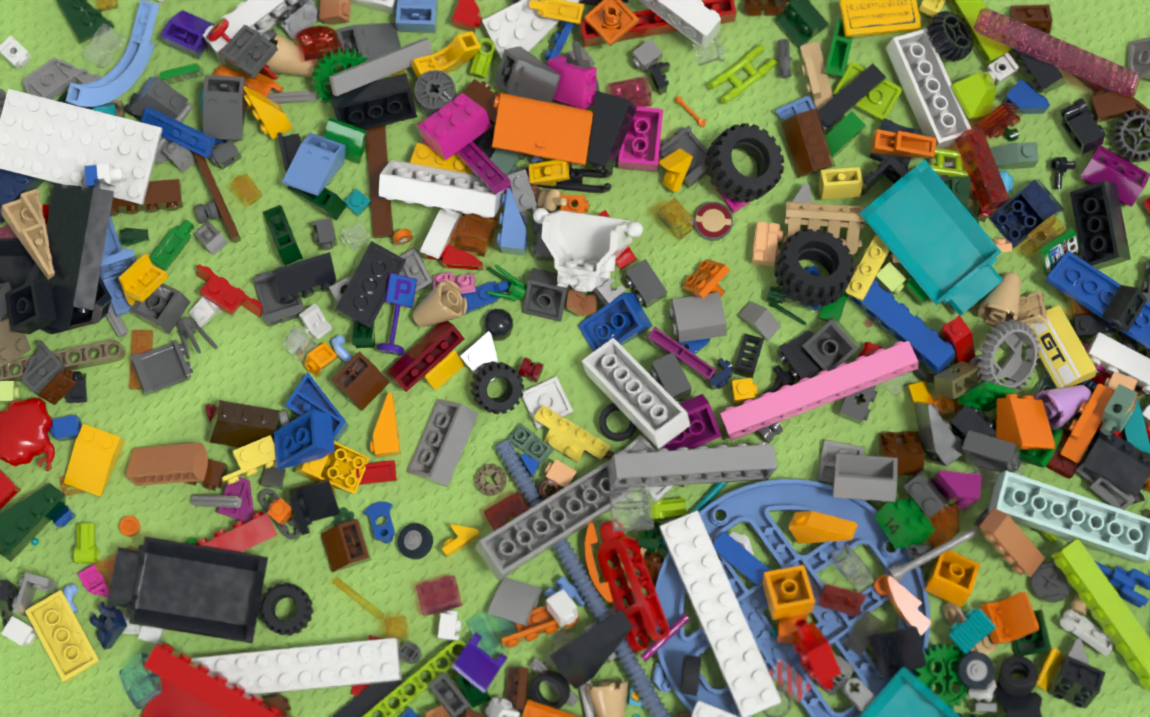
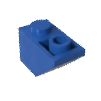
M1020 80L1005 95L1002 101L1016 114H1044L1050 106L1045 96L1039 95L1034 91L1030 83Z

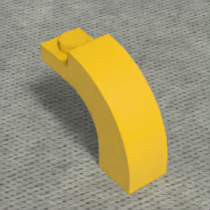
M473 31L459 34L444 49L428 56L413 59L410 64L418 78L430 70H439L448 74L474 57L481 46Z

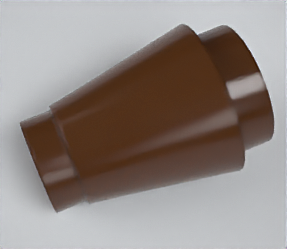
M554 480L541 481L539 484L541 496L547 499L559 492L557 482Z

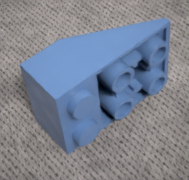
M397 0V30L400 32L436 33L438 0Z
M310 133L301 143L282 183L318 196L345 164L346 145Z
M507 188V194L503 193L502 205L505 211L500 214L502 232H498L497 244L501 248L502 253L526 256L527 230L510 188Z

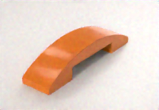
M589 523L585 538V559L588 573L603 600L608 604H613L608 582H599L591 546L598 545L594 524Z

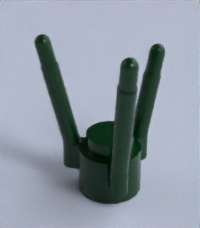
M771 286L766 301L771 302L770 307L777 308L797 322L806 325L804 320L778 305V303H783L784 297L790 299V295H785L781 287Z

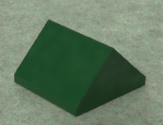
M1042 609L1033 611L1039 625L1038 631L1012 641L1015 656L1024 657L1052 650Z

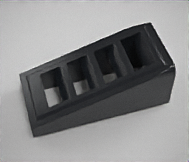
M745 333L734 369L735 375L753 379L764 338ZM748 342L751 344L758 345V347L756 348L753 346L746 345V343ZM744 350L750 351V352H754V353H756V354H755V355H754V354H750V353L744 352ZM742 358L752 360L753 363H752V362H749V361L742 360Z

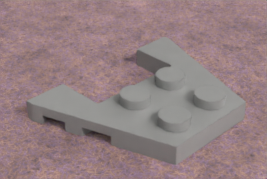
M52 58L22 80L27 94L52 100L62 91L68 89L71 82L75 83L78 81L80 84L91 83L99 80L100 76L97 74L92 75L85 69H77L72 64Z

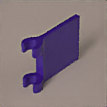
M476 632L469 639L465 648L452 665V668L485 693L508 657L501 653L497 659H493L477 646L482 636Z

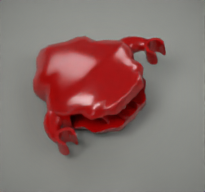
M42 399L13 400L6 410L0 411V459L17 467L21 464H29L34 456L42 455L45 452L46 458L40 459L38 466L41 468L44 463H48L45 470L48 472L52 469L51 463L55 457V448L50 442L48 431L53 425L52 417L48 414L46 403Z

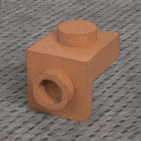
M569 289L566 298L567 309L578 316L595 314L597 296L595 294L584 295L577 290Z

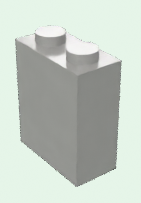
M719 292L708 294L704 299L697 296L672 299L673 307L669 308L671 320L675 319V323L672 324L673 333L678 335L679 343L727 336L726 320Z

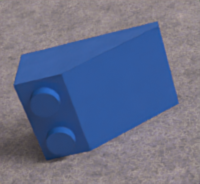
M623 293L578 326L594 352L612 338L622 346L650 329L653 325L634 293Z
M312 409L273 432L276 468L279 470L322 459L335 451L331 414Z

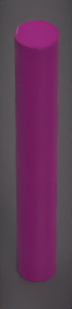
M684 613L669 628V636L659 642L655 641L640 657L646 662L690 618Z

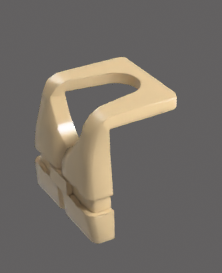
M1042 291L1029 294L1028 297H1020L1018 321L1025 324L1033 321L1040 324L1047 322L1046 305L1043 302L1045 299Z

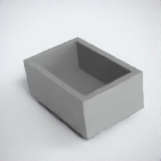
M836 453L833 497L895 502L898 458Z

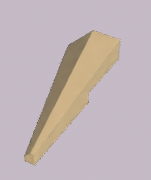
M37 188L21 194L19 200L2 205L1 215L46 278L51 279L55 272L53 270L47 229L42 212L40 192Z

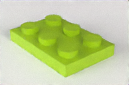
M852 61L835 89L833 96L837 95L866 68ZM885 79L857 103L854 108L882 122L883 118L887 119L903 88Z

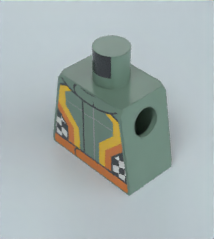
M1121 384L1117 386L1103 411L1102 427L1100 428L1103 434L1111 436L1113 431L1118 433L1122 431L1135 411L1137 392Z

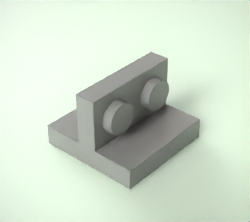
M1150 37L1129 42L1127 79L1131 81L1142 78L1150 80Z

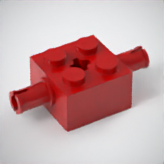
M805 618L798 619L794 623L797 630L791 633L794 640L791 644L796 653L800 655L798 660L803 669H806L811 679L815 678L824 690L831 689L834 686L832 678L842 674L830 644L813 622L808 624Z

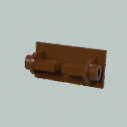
M744 0V14H748V16H762V10H765V16H779V14L783 13L784 5L778 8L769 0Z
M67 368L61 371V373L59 372L38 396L56 405L76 384L72 380V370Z

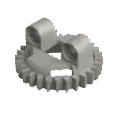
M1017 320L1003 321L1002 324L998 323L995 328H991V334H986L987 339L985 341L982 340L983 346L979 348L982 355L979 354L973 357L970 364L980 367L978 373L982 381L1014 388L1015 391L1016 389L1021 390V385H1027L1026 380H1031V373H1035L1033 369L1035 365H1038L1036 363L1037 358H1040L1037 355V352L1041 350L1037 347L1040 342L1036 340L1037 335L1029 325ZM1023 343L1028 344L1026 348L1027 361L1021 358ZM1000 345L1012 351L1001 368L994 361L995 352ZM1007 377L1008 379L1007 381L1002 382L998 380L999 378Z

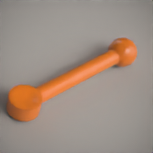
M677 96L675 102L681 104L698 121L700 127H704L706 121L700 119L683 102L682 97Z

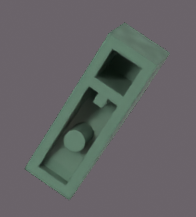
M1037 142L1014 143L974 151L976 155L983 157L981 164L975 163V171L1034 168L1039 161Z

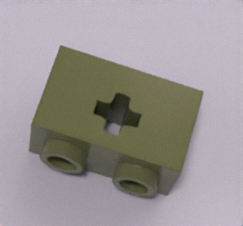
M960 361L934 375L936 394L956 399L981 384V376L978 373L980 367Z

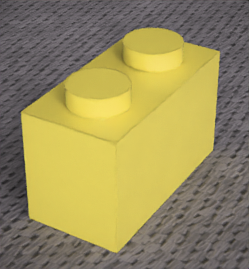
M860 167L821 170L818 181L821 200L860 197L863 186Z

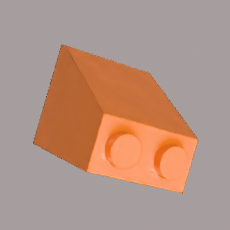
M1005 394V398H997V439L1017 445V449L1055 448L1042 400H1034V396H1022L1021 399L1018 398L1017 394Z

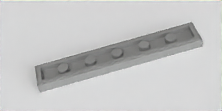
M428 38L421 39L329 76L333 95H341L411 66L410 63L413 59L433 54L430 40Z

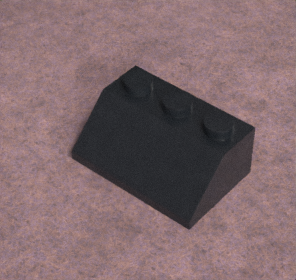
M1033 29L1012 41L1014 47L1011 50L1016 58L1021 57L1024 61L1022 67L1027 75L1031 73L1035 78L1032 82L1037 90L1042 89L1046 93L1065 85L1064 77Z
M330 252L273 270L271 285L279 304H290L296 298L302 296L303 298L311 297L315 294L314 292L320 290L322 292L329 291V287L336 283Z
M1099 431L1090 443L1082 466L1136 497L1150 475V454L1136 448L1132 443L1124 441L1116 436L1115 433L1107 436Z

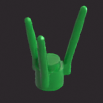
M497 264L494 267L502 274L487 267V271L511 285L508 290L511 295L487 291L488 295L510 299L514 302L516 299H523L527 290L525 283L516 279Z

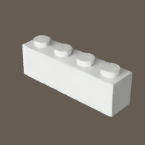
M1100 332L1094 336L1087 350V354L1094 366L1100 365L1111 375L1115 371L1137 379L1136 385L1143 388L1142 391L1150 395V359Z

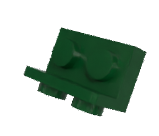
M946 175L943 182L968 211L971 177Z

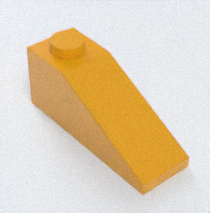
M392 392L386 396L373 432V441H370L371 452H375L377 458L401 454Z
M815 511L795 512L788 527L798 544L852 540L858 525L856 522Z

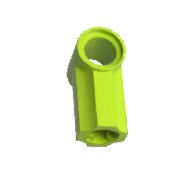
M484 38L479 42L480 46L488 45L491 51L485 53L480 48L475 54L469 72L473 77L486 78L495 50V43L489 38Z
M661 498L656 504L651 499L645 501L648 521H662L670 517L687 515L685 498L668 500Z
M77 524V546L74 548L75 564L97 563L98 548L95 545V524Z

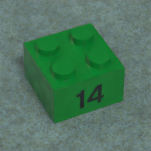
M913 498L896 500L895 502L888 501L874 516L895 549L907 548L910 545H920L936 531L930 519L925 516Z

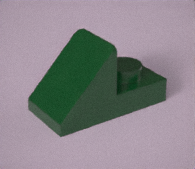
M354 321L352 343L356 348L375 347V321L370 330Z
M641 519L637 536L640 549L644 547L647 549L646 552H655L658 549L661 523Z
M461 674L455 676L472 708L491 700L487 690L483 693Z

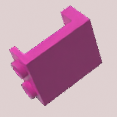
M564 56L548 60V66L561 75L553 98L554 100L580 109L594 105L597 81L596 67L584 69L566 63V57Z

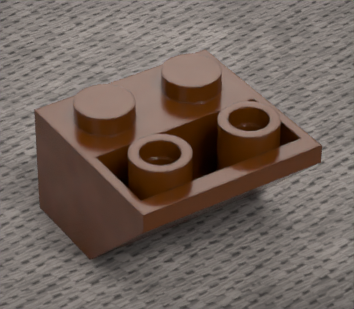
M360 351L331 379L334 385L362 411L390 383Z
M918 431L878 433L879 457L898 458L897 475H915L921 469L924 470V451Z
M358 519L339 524L321 533L332 572L371 561L364 533Z

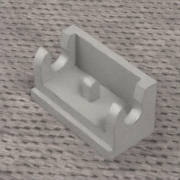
M610 279L591 291L597 296V299L603 306L612 302L626 290L623 285L613 290L610 284L615 279Z

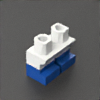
M110 164L84 166L87 187L101 189L100 183L105 182L113 187H117L116 183L126 182V171L122 167L115 168Z

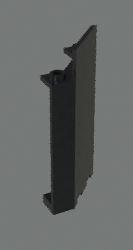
M54 183L46 229L55 274L51 279H47L39 268L37 281L51 283L57 321L45 327L69 331L73 307L77 308V312L88 314L89 310L94 309L114 191Z
M145 537L143 545L139 544L138 550L118 547L108 605L127 608L126 615H130L129 624L253 644L268 557Z

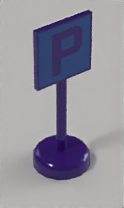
M389 273L385 302L395 304L390 341L389 343L378 344L376 351L390 355H404V348L394 344L400 306L413 308L417 279Z

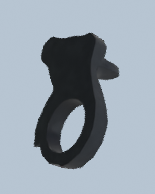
M999 682L996 683L993 698L1000 702L1007 714L1005 717H1042L1040 710L1042 697L1038 693L1031 692L1021 697L1011 696L1004 692Z

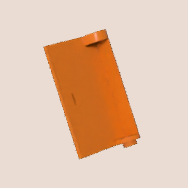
M505 93L495 96L493 107L496 108L497 117L492 142L493 148L580 165L586 164L593 111Z

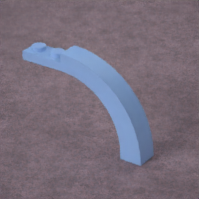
M140 0L132 35L119 63L107 75L97 81L86 84L71 82L66 102L84 107L100 106L117 99L133 86L147 66L155 43H151L150 39L159 4Z

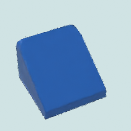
M523 453L521 454V460L524 462L531 477L534 478L540 463Z
M66 505L52 520L55 526L63 528L76 517V514Z

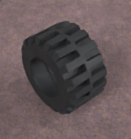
M491 361L492 364H483L484 367H479L477 369L478 373L473 374L472 378H474V381L470 384L472 387L471 394L474 396L475 402L486 411L493 412L494 414H499V412L505 414L508 409L511 411L515 409L513 406L515 404L519 405V398H523V380L519 373L511 366L503 362ZM496 377H504L507 381L506 392L499 398H490L487 393L488 384Z
M289 583L275 584L274 588L270 587L267 594H263L262 597L264 599L260 601L261 610H259V613L262 616V622L273 632L283 636H292L294 633H300L303 628L305 629L308 626L307 623L311 622L313 603L309 598L310 596L299 586ZM287 597L294 599L298 605L296 615L289 621L279 620L275 614L278 602Z

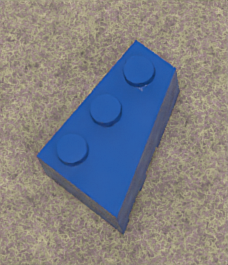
M307 372L285 406L299 417L312 409L331 414L333 439L338 442L349 425Z

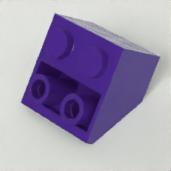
M181 10L169 20L161 37L166 45L200 59L207 46L203 34L210 26L215 24Z

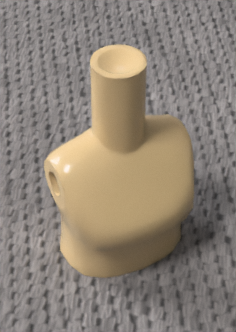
M543 189L538 197L537 206L538 208L554 212L558 205L565 206L567 200L560 198L561 193L556 189Z

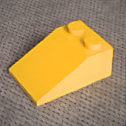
M83 424L75 441L64 484L102 497L125 442L119 436Z

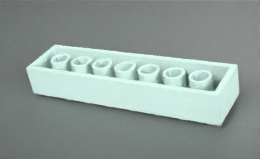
M1008 471L997 475L988 513L993 508H996L1008 514L1014 522L1071 541L1078 538L1083 545L1137 563L1149 561V518Z

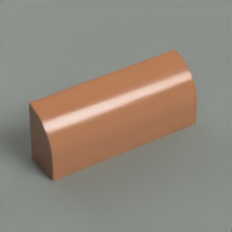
M202 442L134 448L125 476L135 486L204 481L208 467L207 452Z

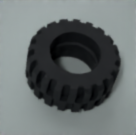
M742 123L740 126L736 124L729 129L727 128L711 143L706 153L708 157L705 158V165L708 166L706 173L707 176H711L710 182L712 186L716 185L717 191L720 194H726L725 198L730 200L735 198L736 202L741 203L744 200L745 202H752L763 197L780 181L781 174L784 171V166L781 165L784 162V156L780 155L782 151L780 145L777 146L775 143L776 139L774 136L770 137L767 130H760L759 126L754 124L749 127L748 123ZM732 149H742L754 158L758 170L757 177L744 176L735 168L732 162Z
M806 229L805 232L798 231L787 238L776 259L774 275L777 278L776 282L779 287H783L782 291L785 295H790V299L794 302L797 300L801 302V305L806 306V304H809L811 307H818V305H821V307L828 306L829 303H835L843 296L853 277L855 265L853 263V255L849 254V248L847 245L844 246L842 244L843 241L839 237L836 239L833 237L834 234L830 232L827 234L819 229L816 231ZM799 261H816L827 269L829 276L820 277L812 275L802 268Z

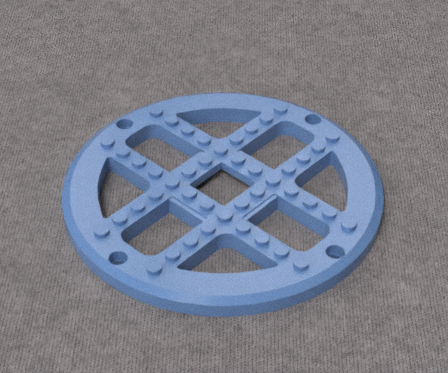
M776 479L743 486L725 494L700 511L699 515L712 544L724 531L727 532L736 525L745 523L753 529L780 569L805 566L815 599L812 615L818 622L816 627L830 645L834 644L843 659L855 667L853 673L857 679L862 681L877 697L895 675L879 677L875 663L855 637L853 626L858 620L889 600L888 595L881 596L877 594L872 585L848 603L839 607L817 574L859 545H864L871 550L883 567L884 575L890 576L888 568L894 565L896 567L898 565L903 566L916 559L908 555L910 547L896 549L894 553H889L886 550V543L891 541L874 517L879 511L861 499L833 497L834 486L800 479ZM716 511H724L726 518L723 521H718L714 516ZM815 511L856 522L858 526L852 540L825 542L811 553L800 555L793 549L769 515V512ZM668 551L659 572L655 591L670 628L684 614L686 590ZM717 553L759 652L765 659L768 672L771 669L773 670L772 680L777 679V663L781 660L782 680L786 684V664L792 670V692L796 698V673L802 678L803 698L799 703L809 717H858L861 713L854 705L843 713H836L829 707L802 668L798 660L800 655L796 653L792 644L777 643V635L772 636L770 634V630L773 627L763 614V611L769 606L762 583L758 587L754 586L748 590L730 563ZM918 566L905 573L906 576L898 583L921 602L917 610L930 620L928 594L924 590L926 585L921 569ZM897 614V630L907 628L908 626ZM930 625L920 635L924 654V648H928ZM656 626V631L661 635L660 628ZM683 626L657 651L666 678L677 697L692 714L697 701L740 717L739 712L735 709L736 705L728 687L726 686L721 690L713 689L701 673L697 696L680 694L684 656H699L710 648L702 628L689 637H685ZM910 671L914 676L916 675V672ZM806 682L812 687L808 692Z

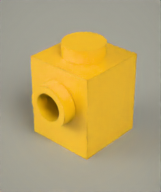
M752 378L732 380L733 404H741L750 399L754 400L755 395H758L757 385L752 382Z

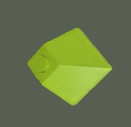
M988 72L976 73L951 85L969 120L991 116L996 87L993 77Z

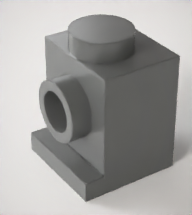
M227 140L228 142L225 144H218L210 156L214 165L217 166L219 164L222 170L242 158L232 140Z
M332 219L313 221L315 241L320 243L321 250H331L333 246H337Z

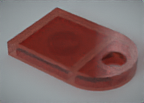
M311 26L302 29L297 34L298 45L305 61L321 59L323 54L329 56L330 50L337 53L338 47L343 52V47L335 30L330 27Z

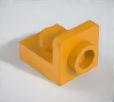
M323 342L307 354L304 365L310 373L317 377L322 369L337 359L338 355L326 342Z

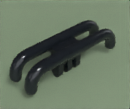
M569 168V180L556 182V186H536L547 189L607 193L611 190L610 183L602 186L583 184V177L608 178L612 176L613 170L612 172L607 170L599 172L597 170Z

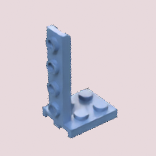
M111 216L109 218L99 275L102 281L105 278L123 274L137 261L133 249H122Z

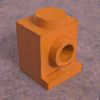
M561 194V198L567 200V204L561 206V210L577 213L588 212L589 200H585V195ZM571 203H578V206L572 207Z
M282 498L274 500L268 507L269 511L267 513L282 527L294 515L292 507Z

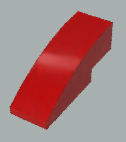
M451 244L446 246L439 259L423 253L425 259L443 260V268L483 271V264L480 260Z

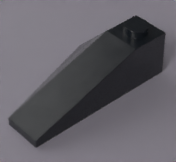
M620 610L550 655L563 677L575 689H578L595 677L611 654L631 631L633 625L624 611Z

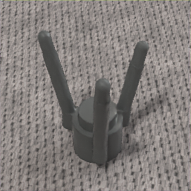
M185 317L177 322L178 334L181 337L187 359L191 357L185 336L190 338L197 353H201L199 345L193 336L196 333V329L214 349H218L214 341L196 321L193 322L191 317Z

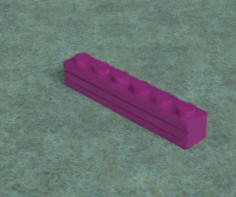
M656 327L652 329L646 338L666 353L674 352L680 363L706 381L710 380L716 371L715 368Z

